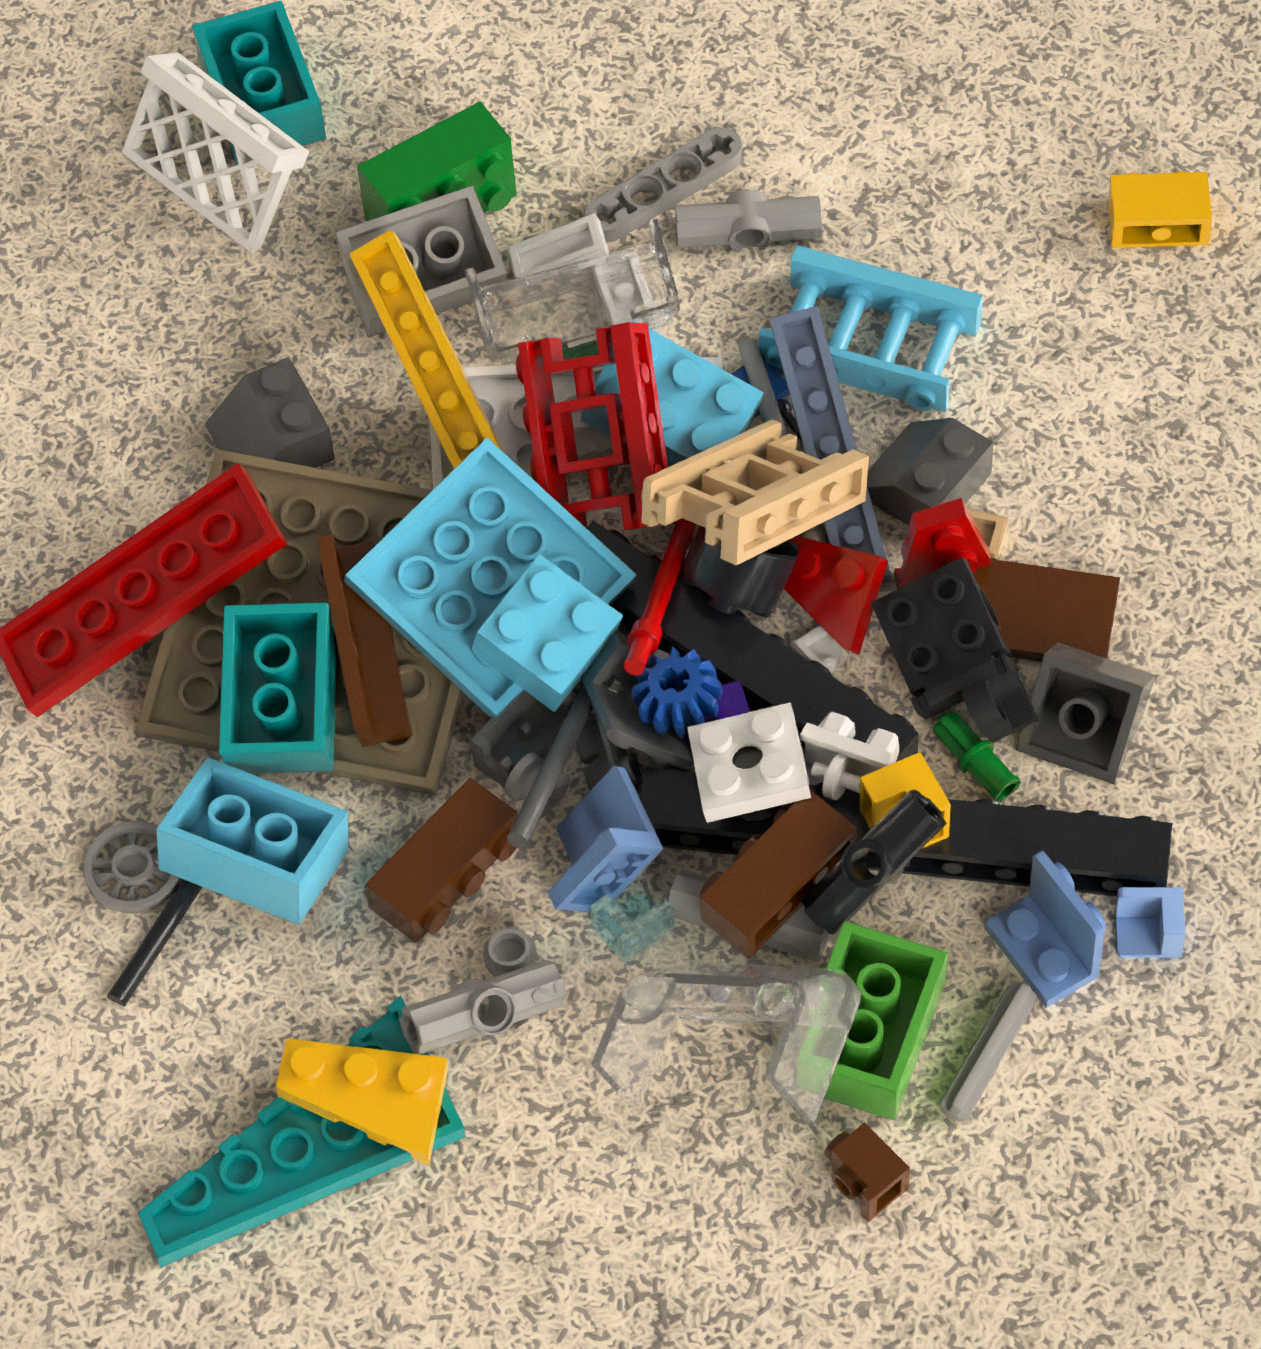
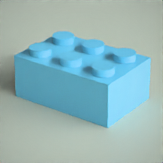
M648 328L668 467L746 432L759 411L764 392ZM616 364L605 366L595 382L597 396L620 393ZM607 407L582 411L580 421L611 438Z
M209 757L205 759L156 829L159 870L298 925L301 924L348 853V811Z

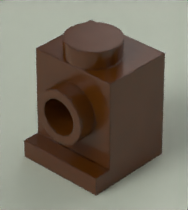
M865 1122L851 1134L848 1131H844L837 1135L824 1151V1155L832 1162L833 1173L831 1178L835 1186L848 1199L853 1200L855 1197H858L861 1200V1216L867 1222H870L909 1189L910 1167Z

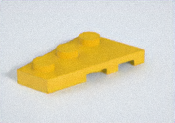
M286 1038L276 1090L278 1097L332 1122L342 1121L367 1133L369 1139L385 1146L387 1143L411 1153L413 1159L429 1166L446 1083L448 1062L445 1057Z

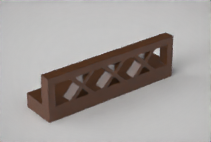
M332 533L316 536L353 728L362 747L413 736L391 625L344 582L345 575L375 547L374 542L368 541L337 548Z

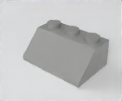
M473 186L337 231L335 234L351 296L368 338L387 331L349 253L390 229L398 236L436 314L504 291L508 273Z

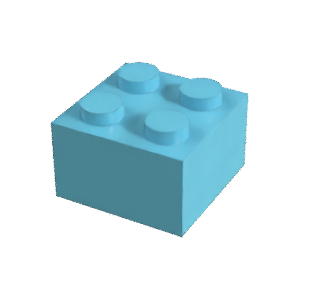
M539 554L479 628L471 651L555 713L586 673L612 634L618 630L623 615Z

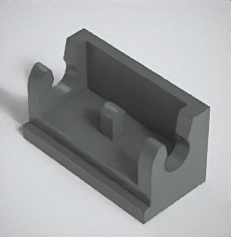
M524 690L496 718L493 716L470 740L474 767L505 788L511 771L528 753L535 752L545 759L573 703L571 696L568 695L554 713Z

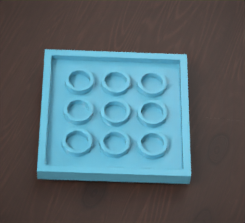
M486 438L345 575L344 582L490 718L493 716L496 718L524 689L471 650L479 628L535 558L541 554L608 605H611L635 581L637 575L490 439Z

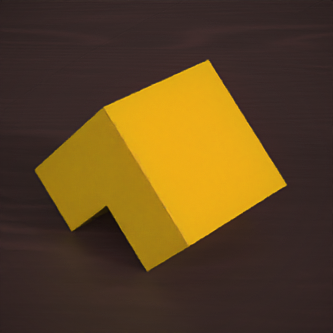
M921 752L860 777V812L870 830L910 790H917L926 798L931 799L942 812L943 819L947 823L923 848L949 837L951 804Z

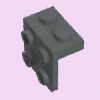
M615 631L581 678L591 698L590 704L597 711L604 726L605 736L620 748L629 749L634 747L648 753L652 759L661 765L671 766L675 764L684 769H690L694 760L685 736L681 739L676 735L675 728H671L664 735L660 736L655 731L654 724L645 725L639 718L638 706L634 704L632 697L633 686L638 685L636 676L630 675L624 669V662L630 649L627 643L628 636ZM659 649L654 653V655L662 660L669 658L668 653ZM649 655L645 668H651L649 661L651 659V655Z

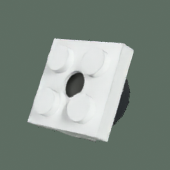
M791 702L687 727L702 809L707 823L729 817L745 821L765 820L775 816L784 804L811 798L810 781L805 767L806 762Z

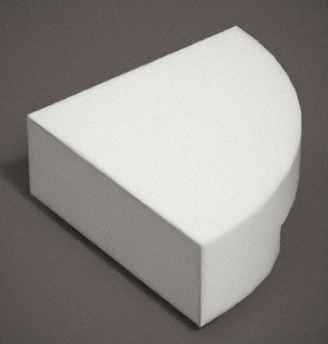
M820 625L790 643L791 650L806 660L820 662L832 675L836 671L841 660V646Z

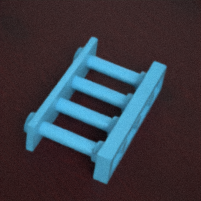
M797 245L791 258V287L798 288L799 292L790 313L813 307L816 299L823 295L845 302L828 343L838 382L906 401L916 410L929 411L936 409L946 412L949 405L950 378L941 376L956 335L965 333L976 336L982 321L983 295ZM869 308L892 315L874 358L847 351L863 310ZM915 320L938 327L922 370L894 363L907 328ZM761 328L758 335L760 353L766 363L770 364L777 372L783 373L773 332L770 329Z

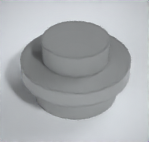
M502 929L496 932L485 945L483 953L485 966L496 977L535 964L537 961L535 943L527 934L518 929Z

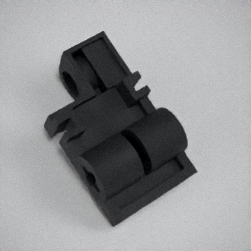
M963 557L871 602L908 689L916 697L911 699L914 709L925 720L964 701L975 725L992 743L1039 720L1017 671L1019 669L1016 663L1008 658L1012 654L1000 635L1001 627L996 613L985 592L978 585L968 561Z

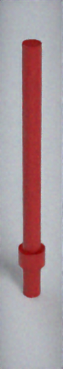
M684 518L676 521L641 619L634 622L629 633L627 643L630 649L624 662V669L630 675L637 676L644 672L649 655L657 651L662 638V628L660 625L697 525Z

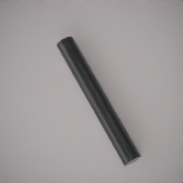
M184 879L181 881L107 995L109 1000L124 1007L127 1005L203 888L202 886Z

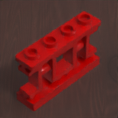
M625 322L610 325L609 328L595 329L599 354L564 360L561 338L548 337L537 341L519 342V355L516 357L515 365L517 376L520 382L524 384L526 404L523 407V422L526 430L531 434L533 454L530 458V471L533 480L585 528L587 527L586 512L621 507L624 530H637L649 527L642 524L641 494L643 482L646 477L668 468L648 324ZM616 364L620 393L597 396L593 368ZM573 372L577 399L555 403L551 374L558 375ZM607 407L613 455L578 461L571 413ZM630 464L634 493L611 496L607 468ZM587 471L591 500L569 503L565 474ZM658 524V525H655V526H653V527H659V526H664V525Z

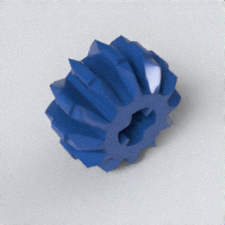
M673 646L670 650L669 658L662 660L652 654L649 660L651 668H645L642 674L636 676L638 685L633 686L632 697L634 704L638 706L639 718L645 725L654 724L655 731L660 736L664 735L671 728H675L676 735L683 739L686 727L705 723L704 717H717L719 711L717 701L721 699L723 694L721 682L717 680L715 667L711 664L710 660L701 662L699 654L694 649L683 658L679 656V652Z

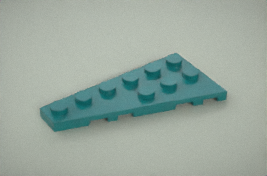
M400 995L388 1005L387 1013L369 1028L363 1026L349 1038L350 1043L347 1046L415 1054L411 1051L401 1028L402 1008L406 1007L402 996ZM444 1088L432 1152L466 1137L465 1128L446 1088ZM277 1097L257 1114V1120L237 1137L232 1134L218 1146V1153L196 1171L189 1170L140 1210L138 1214L159 1265L162 1268L414 1159L411 1153L389 1143L385 1146L367 1137V1133L342 1121L332 1122Z

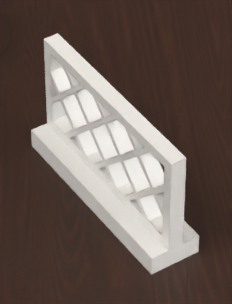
M180 53L146 56L140 73L148 78V82L122 153L250 253L256 252L264 243L291 171L304 167L309 151ZM162 90L169 95L174 114L162 118L158 103ZM193 115L201 119L206 140L197 143L194 142L188 117ZM176 122L182 148L171 151L164 125ZM151 129L158 151V156L151 157L141 149L146 131ZM228 140L234 145L239 165L227 168L221 145L222 141ZM208 146L215 173L203 176L197 149ZM184 154L190 181L184 182L178 178L173 157ZM261 165L273 174L267 191L261 194L254 167ZM241 171L248 198L236 201L229 175ZM217 179L223 206L216 207L210 202L205 182ZM250 205L254 220L251 232L243 228L238 207Z

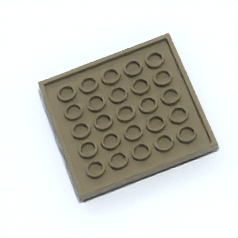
M216 449L206 484L239 463L251 477L287 545L164 630L135 729L140 737L219 752L224 606L296 603L329 604L316 536L332 533L337 548L373 541L376 546L432 490ZM391 626L413 736L362 747L353 728L337 646L333 771H321L320 773L436 796L463 692Z

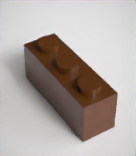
M469 778L364 885L369 908L415 943L426 932L430 934L436 933L448 920L452 905L462 895L468 898L477 892L485 879V871L497 859L501 862L505 861L514 853L516 847L508 842L507 836L518 812L472 778Z
M811 790V798L784 804L776 813L773 825L761 837L754 835L748 839L739 850L736 857L737 861L724 873L721 871L714 873L700 891L701 920L748 959L803 906L800 900L842 859V854L847 846L857 841V827Z

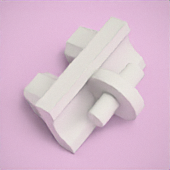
M832 711L819 726L806 723L800 733V739L805 743L804 758L806 766L811 768L810 775L824 780L822 793L824 797L838 800L846 788L860 793V777L895 763L899 754L898 736L895 733L878 728L872 731L866 743L853 739L855 736L854 723L848 717Z

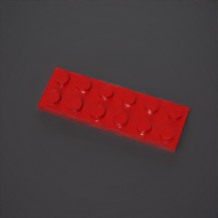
M239 463L229 468L0 628V655L28 711L38 718L287 545L251 477Z

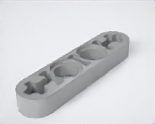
M714 128L705 132L591 201L584 211V217L593 213L597 217L603 215L606 219L614 217V223L609 225L606 221H601V226L606 243L619 240L734 170L742 160V143L739 135L727 128ZM717 146L724 150L729 147V153L725 155L721 151L713 153L712 148ZM707 161V167L704 166L703 162ZM679 168H687L695 172V176L688 181L674 180L670 174ZM641 191H648L654 193L657 199L650 204L641 205L634 202L632 197ZM619 203H623L624 208L620 209Z

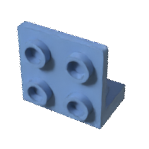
M613 766L557 826V832L572 864L564 871L562 878L548 891L550 899L557 910L602 911L663 850L660 840L624 767Z
M1042 850L1033 855L1029 896L986 920L985 930L1025 982L1031 987L1032 991L1037 994L1038 999L1045 1008H1048L1099 977L1106 924L1098 908L1091 902L1085 904L1074 890V882L1068 870L1060 862L1054 864Z

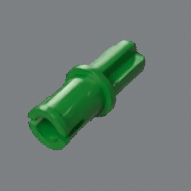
M956 712L944 714L938 719V722L933 727L934 734L960 761L959 769L963 773L969 771L992 796L994 801L999 803L1019 788L1021 784L1020 779L993 753L994 745L989 740L982 741Z

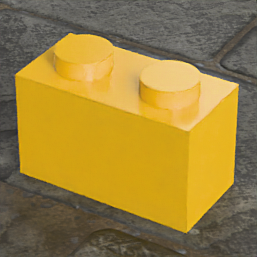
M1178 171L1174 173L1110 175L1108 209L1112 248L1209 245L1212 212L1207 172Z

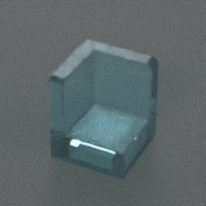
M637 892L620 906H617L605 894L590 906L592 929L625 964L629 963L675 928L674 907L666 899L655 905L643 892Z

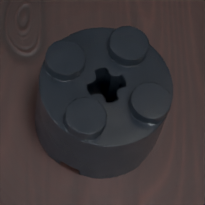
M700 526L683 561L678 575L679 578L710 594L707 600L708 603L721 612L735 614L737 608H741L761 617H770L796 565L799 553L797 545L789 539L738 565H734L720 559L721 542L714 546L705 543L706 528Z

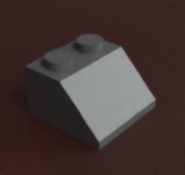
M289 357L244 375L205 422V426L218 450L314 468L335 460L330 428Z
M954 418L910 422L868 470L867 489L871 503L908 526L913 513L962 498L966 504L992 474L994 442Z
M1057 642L1044 654L1031 697L1032 706L1039 720L1022 728L1016 751L1114 784L1143 718L1156 675Z

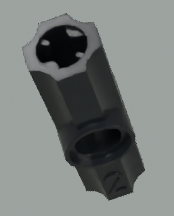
M910 790L861 840L847 846L842 854V859L800 900L804 905V912L816 926L823 928L830 935L836 934L842 928L844 921L848 922L886 884L897 880L904 871V866L947 824L943 819L942 812L931 799L926 798L917 790ZM870 849H873L880 857L881 867L877 876L873 875L866 866V855Z

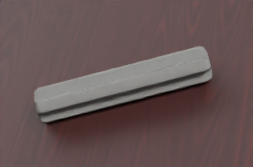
M1013 981L1004 991L940 1101V1109L948 1118L964 1122L972 1114L1037 1001V994L1031 990L1028 984Z

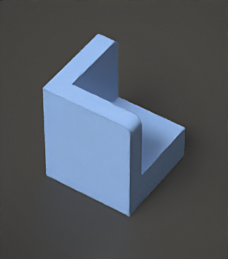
M1119 888L1115 908L1117 955L1121 958H1182L1185 941L1183 888Z

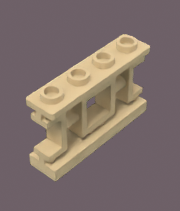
M772 419L646 477L641 494L642 524L649 527L658 524L666 526L684 518L706 528L705 543L714 546L721 542L720 559L738 565L865 502L869 455L852 449L844 454L836 452L820 460L796 450L797 436L789 433L781 437L782 424Z

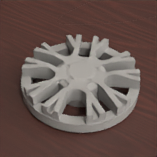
M143 821L120 823L106 829L91 843L84 858V877L89 891L103 906L124 913H138L139 911L161 905L177 888L181 878L169 873L159 872L155 869L158 865V855L153 858L151 854L158 850L157 825ZM139 833L155 836L148 847L136 845ZM126 834L130 845L121 848L117 837ZM106 844L116 851L110 860L97 856ZM112 868L113 871L93 874V869ZM155 877L165 883V885L160 889L150 881ZM107 881L117 882L116 887L108 895L98 887ZM123 887L130 889L127 899L119 900ZM140 888H146L152 894L140 900L135 898V894Z

